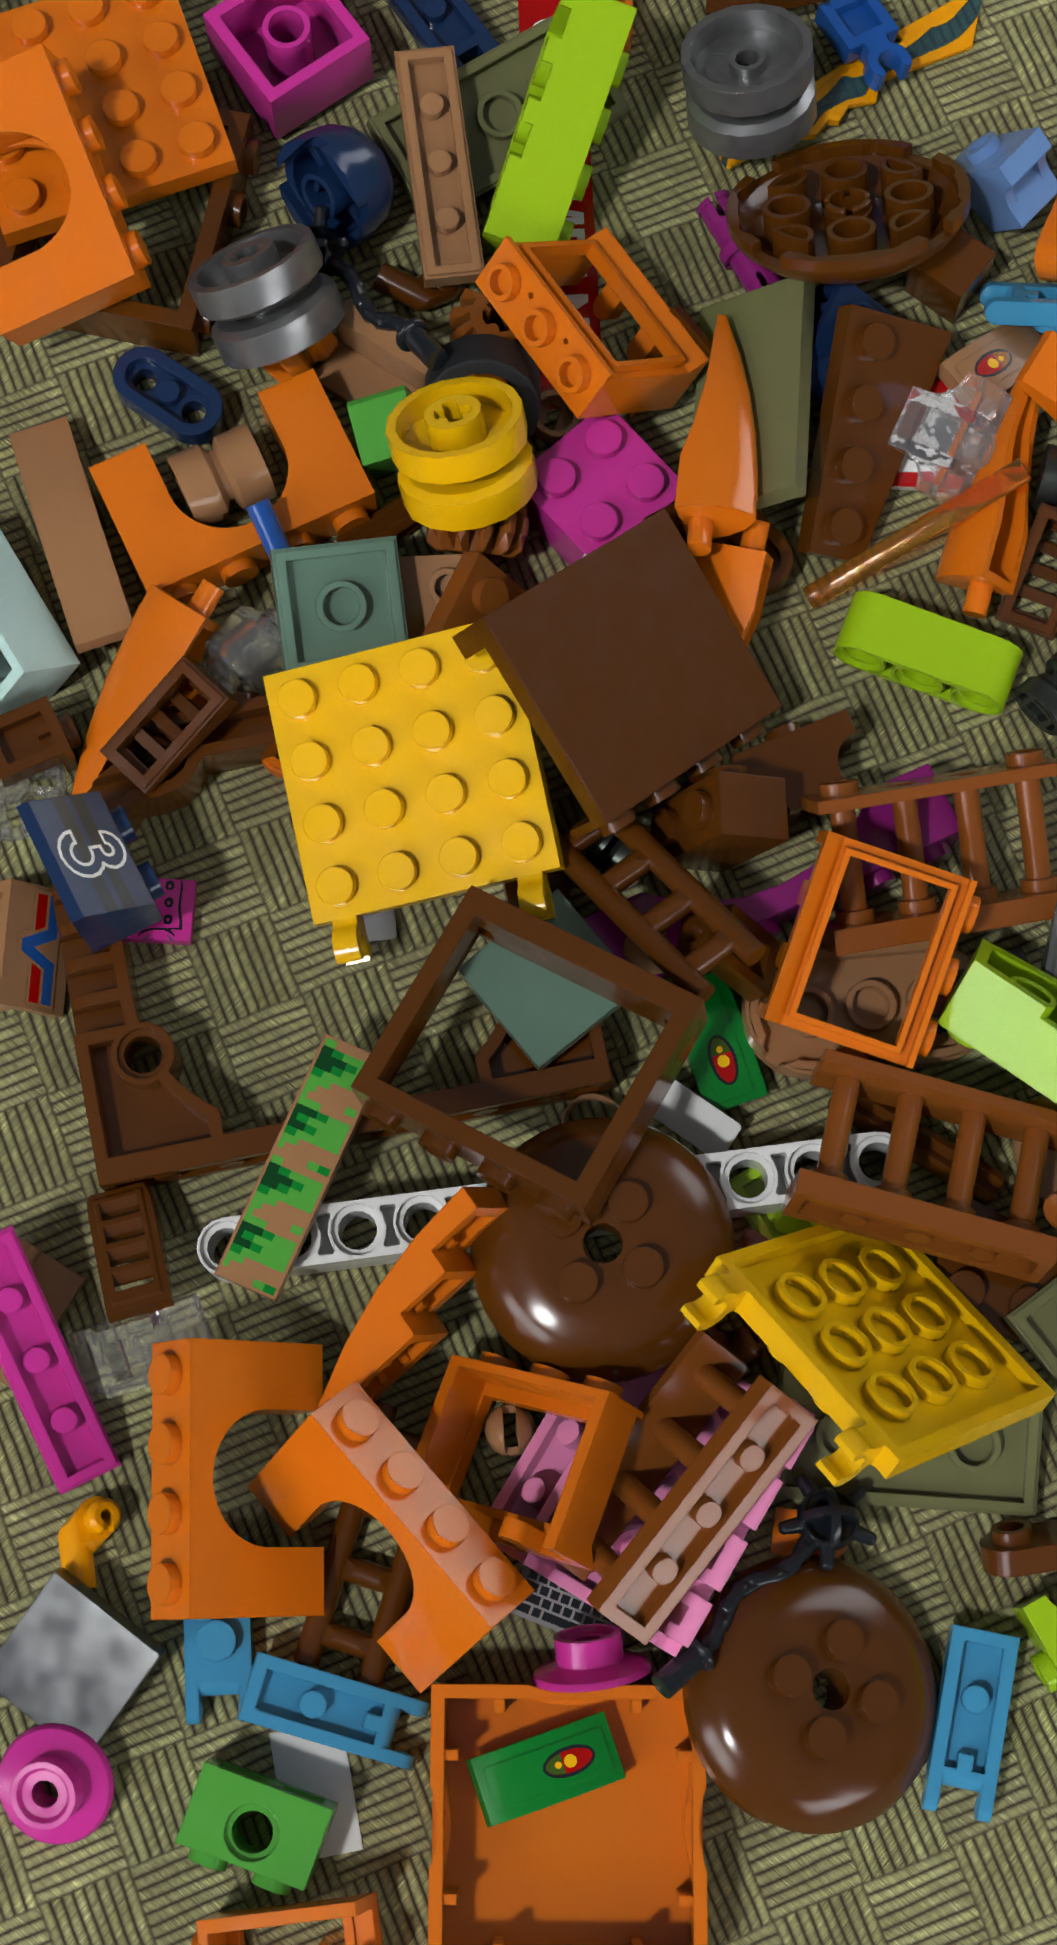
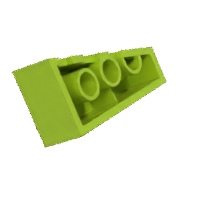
M617 0L559 1L549 23L480 234L482 250L494 254L506 236H510L515 243L570 240L575 223L565 219L572 199L581 202L588 186L593 166L585 164V160L591 143L600 145L611 115V110L604 108L610 87L618 89L630 56L629 53L623 52L638 8Z
M982 939L949 995L938 1024L945 1028L950 1037L967 1048L979 1051L1057 1104V978Z

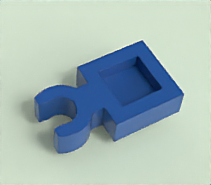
M830 0L818 6L814 20L845 65L857 59L861 60L864 65L863 79L868 87L875 92L882 89L886 77V72L882 66L893 69L901 81L908 77L912 65L911 56L903 46L894 43L899 27L879 0Z

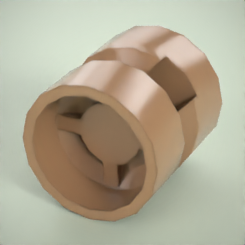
M245 423L214 436L212 449L208 451L196 444L165 458L190 517L204 525L211 526L229 518L230 506L234 504L246 510V507L263 499L269 498L270 500L277 497V492L266 463Z

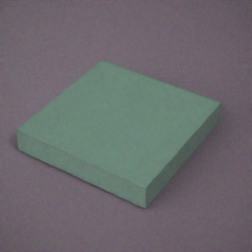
M396 536L269 550L284 671L408 640Z
M555 890L552 893L556 918L544 921L613 954L560 890ZM493 942L488 943L465 961L458 970L459 976L539 1072L621 1007Z

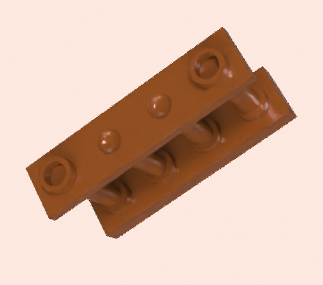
M1028 748L1006 752V763L864 787H859L858 779L856 778L827 781L819 784L820 794L801 797L802 810L816 815L829 814L832 832L859 841L855 809L892 804L898 855L925 864L917 799L953 793L963 877L978 881L974 895L981 897L979 913L970 933L1052 919L1055 902H1057V874L1051 873L1040 779L1057 776V759L1044 757L1043 748ZM1015 783L1026 877L1019 879L1020 888L998 891L996 884H990L979 789ZM850 856L839 888L841 908L835 911L836 919L828 921L820 948L825 947L828 952L836 956L928 941L931 939L944 901L936 902V895L929 894L928 882L900 873L903 898L897 900L898 909L875 913L874 906L867 905L862 860Z
M828 1048L825 1049L810 1079L811 1085L832 1090L817 1166L810 1170L799 1169L786 1191L782 1215L1037 1284L1057 1261V1237L1040 1233L1039 1227L1035 1225L1047 1151L1049 1149L1057 1152V1106L1041 1100L1022 1102L872 1061L868 1054L855 1049L842 1048L836 1051ZM858 1098L895 1107L881 1184L875 1187L848 1181V1177L843 1173ZM921 1115L959 1125L945 1201L938 1205L914 1199L912 1194L907 1191ZM984 1132L1022 1142L1009 1218L1003 1222L977 1216L976 1211L971 1208Z
M696 1331L637 1407V1409L644 1412L643 1419L636 1418L592 1544L594 1570L602 1579L586 1600L599 1613L645 1646L818 1422L816 1418L761 1375L757 1377L747 1391L739 1386L737 1383L749 1367L704 1331ZM719 1406H722L730 1414L704 1446L695 1437ZM679 1460L687 1469L665 1498L660 1500L653 1492ZM637 1515L645 1524L619 1556L611 1546L634 1516ZM558 1562L582 1581H585L592 1572Z

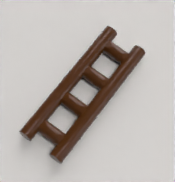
M585 817L564 834L557 829L565 869L562 871L676 986L703 998L705 1003L715 991V987L704 977L707 972L733 952L747 966L754 965L763 957L766 947L636 819L613 833L631 853L603 874L581 853L602 837L599 829L576 839L570 833V830L587 820L588 817ZM651 870L672 893L643 915L621 892ZM692 911L714 934L684 957L662 933Z
M373 1400L393 1424L398 1407ZM396 1428L416 1451L421 1435ZM342 1502L324 1557V1616H306L293 1659L319 1667L324 1647L363 1659L357 1679L382 1687L391 1658L377 1643V1640L405 1614L413 1587V1578L408 1562L399 1545H397L391 1567L353 1556L364 1518L377 1519L355 1505ZM344 1582L383 1593L371 1632L333 1621Z

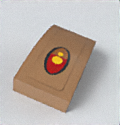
M1001 325L941 362L937 377L976 419L1009 395L1015 384V379L1042 336L1033 326Z

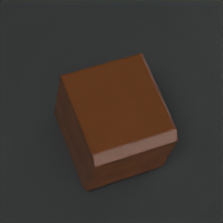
M961 229L937 254L919 265L906 270L903 280L904 291L953 324L980 291L982 285L988 281L996 252Z

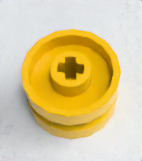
M476 376L441 380L419 388L401 400L387 417L385 434L392 461L399 470L397 481L403 504L412 520L436 530L457 532L480 529L507 519L528 503L537 489L538 472L532 446L527 441L528 426L523 402L512 386L495 378Z

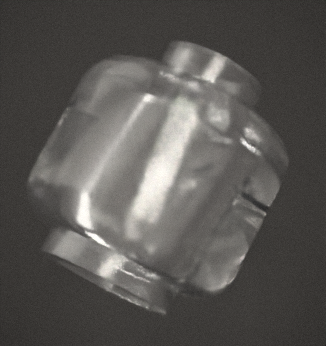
M248 605L241 606L232 612L205 640L207 659L203 662V666L231 694L254 691L259 696L265 695L263 676L284 671L277 612L275 609L268 608L263 613Z

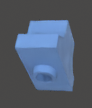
M1040 127L996 135L993 131L986 133L980 138L973 140L954 160L964 169L971 185L970 208L977 213L991 233L1024 228L1057 194V179L1046 161V152L1052 145Z

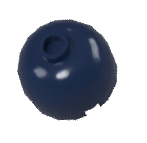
M325 124L302 133L285 143L277 156V168L285 163L287 181L279 185L281 196L297 224L301 223L305 226L313 224L315 207L317 205L326 206L327 227L332 228L338 237L344 236L348 239L349 244L345 251L353 249L369 239L381 228L393 206V176L385 152L361 131L346 125Z

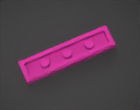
M9 1224L0 1229V1367L58 1493L62 1495L120 1466L121 1463L14 1228Z

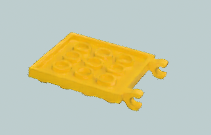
M473 623L263 676L313 924L320 927L333 924L332 946L337 965L346 963V966L372 961L371 946L364 924V916L466 893L471 885L483 889L517 881L520 909L542 920L556 918L547 873L564 870L565 864L537 733L486 648L465 660L452 637Z
M819 1224L717 1256L705 1273V1277L699 1280L696 1285L703 1295L693 1302L684 1304L680 1309L698 1331L712 1327L731 1311L738 1313L767 1345L771 1355L784 1364L809 1392L817 1407L828 1414L841 1428L842 1432L833 1440L839 1448L831 1455L819 1459L816 1463L817 1468L834 1487L847 1483L868 1465L874 1466L885 1479L893 1477L1043 1411L1056 1394L924 1253Z

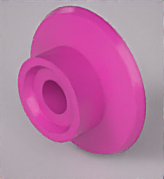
M605 1623L584 1624L563 1629L553 1636L556 1658L538 1666L533 1673L531 1682L537 1688L553 1692L598 1691L637 1681L648 1675L652 1671L653 1666L645 1655L635 1651L623 1650L621 1628L619 1626Z
M64 1724L38 1725L20 1734L5 1751L0 1763V1800L10 1820L27 1836L53 1845L75 1843L95 1832L104 1822L110 1811L114 1797V1777L111 1765L101 1747L83 1731ZM43 1780L54 1784L58 1792V1798L51 1797L45 1792Z

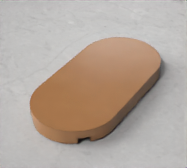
M930 940L836 956L828 952L825 947L819 948L797 1012L894 1045ZM955 946L952 957L959 959L958 970H961L968 965L970 958L958 951L960 947ZM775 966V970H774V975H773V980H772L771 989H772V986H773L775 977H776L777 972H778V969H779V968L776 967V966ZM745 998L742 1000V1023L750 1047L763 1063L780 1074L797 1079H811L813 1070L826 1048L835 1051L849 1048L778 1023L764 1020L756 1013L760 1002L767 1004L768 998L750 1002ZM931 1017L930 1019L938 1022L940 1017ZM948 1032L936 1033L927 1057L917 1056L913 1069L937 1067L953 1063L966 1056L972 1049L956 1042L950 1037ZM868 1054L872 1058V1061H876L879 1063L887 1064L905 1070L910 1069L903 1065Z

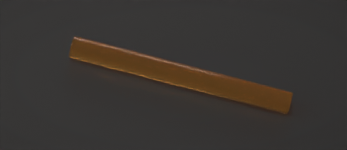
M1020 457L808 584L803 588L807 600L814 609L820 607L1030 481L1032 478Z

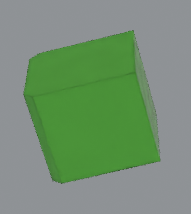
M405 385L347 402V409L362 465L375 477L398 471V468L392 461L385 432L387 417L401 400L412 394Z

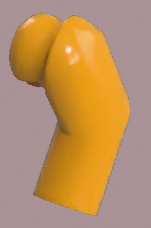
M94 1496L82 1502L61 1526L57 1537L61 1568H65L90 1589L98 1587L94 1553L119 1527L122 1513L118 1504L114 1500L103 1496Z

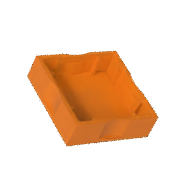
M433 1682L431 1684L430 1787L433 1796L432 1861L429 1867L428 1945H708L707 1869L703 1858V1797L706 1790V1769L701 1763L688 1731L684 1712L683 1688L668 1699L655 1688L653 1683H629L605 1690L573 1693L543 1690L534 1686L532 1682ZM604 1711L626 1778L527 1815L487 1827L466 1763L467 1759L520 1739L535 1736L590 1714Z

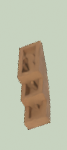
M67 416L8 434L77 653L80 654L123 640L133 618Z

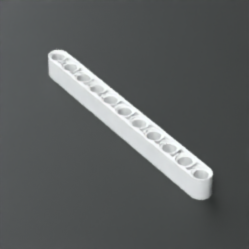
M867 1132L850 1135L843 1173L848 1177V1181L870 1187L881 1184V1181L872 1180L861 1171L859 1156L868 1151H878L886 1156L890 1139L889 1133ZM822 1138L695 1156L710 1171L719 1185L727 1202L731 1218H739L756 1213L760 1215L783 1210L786 1191L795 1178L794 1166L805 1159L818 1161ZM740 1168L755 1169L762 1175L765 1184L764 1191L759 1196L743 1198L731 1189L729 1183L730 1174ZM487 1183L472 1184L465 1186L486 1187ZM462 1186L322 1204L310 1229L312 1235L311 1245L306 1253L297 1258L289 1277L396 1263L413 1240L406 1232L410 1217L421 1210H431L438 1213ZM241 1215L223 1217L211 1221L203 1228L197 1241V1254L200 1262L215 1278L225 1283L232 1282L214 1274L218 1267L214 1258V1252L219 1241L233 1234ZM358 1218L369 1219L377 1226V1234L373 1243L361 1250L346 1247L342 1240L346 1225ZM598 1229L588 1237L610 1235L613 1233ZM470 1246L466 1249L467 1253H470Z

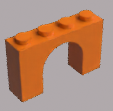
M42 43L0 62V155L26 147H37L53 151L62 160L70 183L68 212L56 235L40 249L0 267V334L19 346L30 343L152 287L144 267L152 264L148 249L136 229L129 232L121 210L128 207L124 190L113 172L106 174L98 155L99 152L105 150L101 133L89 114L83 117L75 96L82 93V87L77 74L66 57L59 60Z
M314 369L307 370L258 392L263 418L288 467L285 488L273 509L290 546L315 545L335 535L340 536L371 520L369 516L378 510L375 491ZM145 443L88 467L98 493L146 593L150 585L153 584L188 605L203 578L217 587L225 585L226 587L233 588L251 581L258 575L260 569L271 565L252 522L237 527L219 528L199 523L183 513L172 500Z
M185 1338L152 1343V1361L148 1372L149 1385L152 1390V1429L148 1438V1452L152 1460L151 1500L147 1512L148 1523L151 1529V1569L147 1578V1591L151 1600V1620L324 1616V1547H262L247 1542L238 1536L223 1518L216 1501L213 1485L214 1463L220 1443L227 1431L240 1418L247 1414L291 1415L310 1413L319 1408L318 1405L323 1395V1344Z
M356 1380L312 1412L247 1486L289 1537L297 1533L335 1501L350 1503L363 1509L376 1518L390 1532L400 1546L410 1567L414 1593L409 1610L377 1640V1643L420 1694L535 1591Z

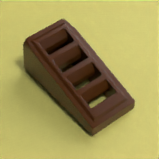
M1042 502L1028 535L1013 596L1004 595L995 620L1053 641L1057 632V597L1023 584L1027 574L1057 584L1056 570L1032 562L1036 551L1057 559V545L1042 540L1045 529L1057 533V508ZM1020 596L1052 608L1048 620L1013 607L1017 597Z
M182 656L102 747L100 752L142 792L149 795L222 723L238 705L239 701L199 663ZM190 685L208 700L202 709H199L183 694ZM171 703L191 720L185 729L164 711ZM153 721L174 740L167 749L146 730ZM134 740L138 741L157 759L150 768L127 748Z
M138 1182L89 1196L86 1200L88 1218L106 1315L109 1322L114 1323L175 1306L160 1212L150 1185L146 1182ZM151 1277L154 1278L153 1282L119 1291V1286Z

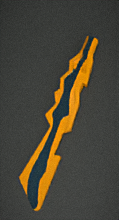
M952 0L898 30L896 37L901 41L898 44L909 52L912 59L909 72L971 50L981 0ZM860 59L846 65L843 63L815 82L817 118L808 135L802 140L815 139L826 125L839 126L848 109L876 104L878 91L875 92L865 83L863 79L864 65ZM882 66L886 72L884 82L897 77L893 69ZM719 156L721 162L728 170L746 161Z

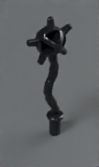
M317 205L315 207L313 224L307 227H310L323 255V265L318 273H324L332 278L334 276L340 277L349 289L353 303L366 323L372 324L376 329L397 332L396 344L402 351L412 352L429 370L436 371L441 369L447 362L448 353L429 334V327L425 320L421 318L409 319L407 317H399L394 313L377 310L368 294L364 280L354 266L346 264L342 259L345 255V248L349 244L348 239L344 236L338 237L332 228L327 227V207Z
M804 1473L796 1477L795 1482L804 1497L798 1507L797 1517L781 1521L778 1524V1530L782 1535L796 1533L801 1535L794 1545L791 1555L767 1570H754L732 1583L727 1595H724L718 1602L709 1631L699 1640L694 1638L689 1648L683 1646V1649L677 1654L676 1658L673 1657L652 1676V1683L664 1697L668 1699L673 1697L701 1670L708 1672L714 1669L715 1662L712 1654L721 1646L724 1634L730 1629L741 1599L749 1596L764 1585L779 1583L799 1572L802 1563L807 1561L816 1549L819 1550L821 1569L830 1571L834 1567L835 1550L844 1548L853 1540L869 1546L875 1544L877 1535L859 1525L860 1515L856 1505L867 1493L862 1485H856L847 1493H844L839 1489L830 1487L818 1489Z

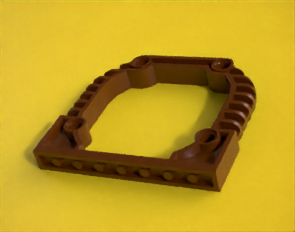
M254 691L232 694L239 701L238 705L149 795L142 792L114 764L93 781L92 787L88 792L99 791L109 810L121 805L136 834L145 818L169 814L188 806L202 792L209 775L262 765V760L275 756L279 759L267 696H259V693ZM175 705L164 710L183 729L191 722ZM154 721L146 728L165 748H168L174 741ZM136 740L127 747L141 761L148 752ZM562 870L547 873L551 893L559 889L573 906L566 874ZM513 881L502 884L506 902L520 908L517 894L518 882ZM52 883L54 911L76 1031L73 1039L99 1186L104 1191L138 1182H146L150 1187L266 1163L284 1122L229 1133L227 1121L221 1111L198 1098L178 1081L182 1073L183 1059L177 1045L161 1026L151 1022H144L129 940L126 937L93 953L72 924ZM497 1023L489 1039L475 1056L479 1082L413 1095V1097L464 1123L574 1100L583 1094L609 1093L612 1090L613 1080L601 1025L598 1024L539 1072L503 1027ZM145 1046L161 1048V1062L153 1071L137 1073L132 1070V1059L140 1048ZM362 1115L349 1146L413 1132L399 1126L396 1133H391L382 1129L376 1121Z

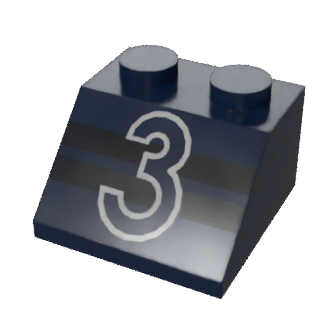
M95 791L27 801L16 807L72 924L93 953L163 920L155 900L165 896V892L149 861L139 865L136 864L127 845L138 840L121 805L109 810L101 793Z

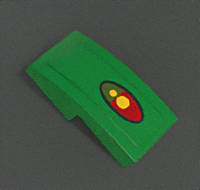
M709 971L704 977L715 987V991L711 998L705 1002L708 1022L687 1057V1061L698 1095L720 1111L768 1095V1091L754 1050L747 1041L742 1017L731 988Z
M604 1711L590 1714L466 1760L487 1827L527 1815L626 1778Z

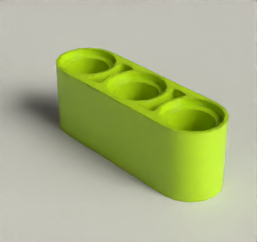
M858 591L853 595L832 649L833 654L839 660L856 669L986 715H999L1003 712L1023 659L1022 650L1008 640L872 591Z

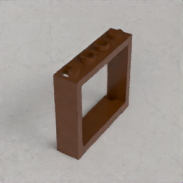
M217 107L239 172L214 180L179 309L175 310L124 299L60 329L196 357L200 356L205 335H210L212 326L216 321L208 320L200 315L188 290V278L200 264L219 250L230 245L234 228L242 229L245 224L249 199L248 194L244 193L248 176H257L260 164L258 157L263 143L262 140L255 137L251 114ZM0 227V267L33 253L37 239L8 247Z
M471 885L350 1087L364 1107L361 1114L379 1123L382 1129L396 1133L399 1126L420 1136L419 1146L433 1156L448 1163H453L458 1156L478 1166L476 1175L492 1187L511 1194L516 1186L537 1197L534 1205L551 1218L555 1219L557 1216L570 1223L572 1218L575 1217L592 1226L706 1026L708 1017L703 998ZM479 936L664 1027L577 1181L391 1086L393 1079Z

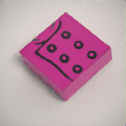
M158 878L165 896L155 900V903L163 920L128 936L127 939L129 942L192 946L197 882L194 880Z

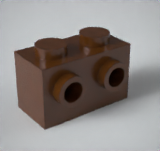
M731 764L714 767L709 770V776L698 782L680 785L681 789L676 794L653 805L654 814L651 819L650 834L689 870L724 872L789 841L785 778L748 774V768L743 765Z

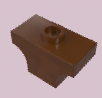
M847 709L803 727H800L798 722H789L768 732L764 736L765 742L731 755L728 765L746 766L748 774L785 778L788 827L817 816L802 810L801 797L820 794V783L844 779L839 768L838 758L851 749L857 731Z

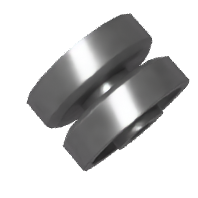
M761 3L733 5L707 15L689 30L681 44V69L683 86L686 90L688 128L698 145L717 156L749 160L767 158L786 151L808 135L817 118L812 33L801 17L783 7Z
M301 223L283 224L246 236L213 254L200 264L188 278V290L200 315L208 320L216 321L212 327L211 337L224 364L230 368L254 369L271 365L296 355L323 339L338 326L345 316V304L334 279L324 273H318L323 265V255L310 227Z

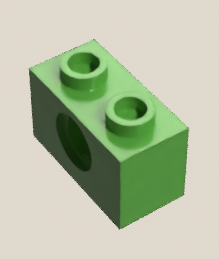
M212 1756L203 1764L175 1843L191 1848L188 1859L201 1866L225 1872L228 1864H233L254 1872L251 1882L256 1886L276 1894L289 1896L293 1887L305 1891L310 1884L339 1802ZM258 1811L267 1816L273 1828L270 1844L254 1847L242 1839L239 1833V1820L243 1813Z

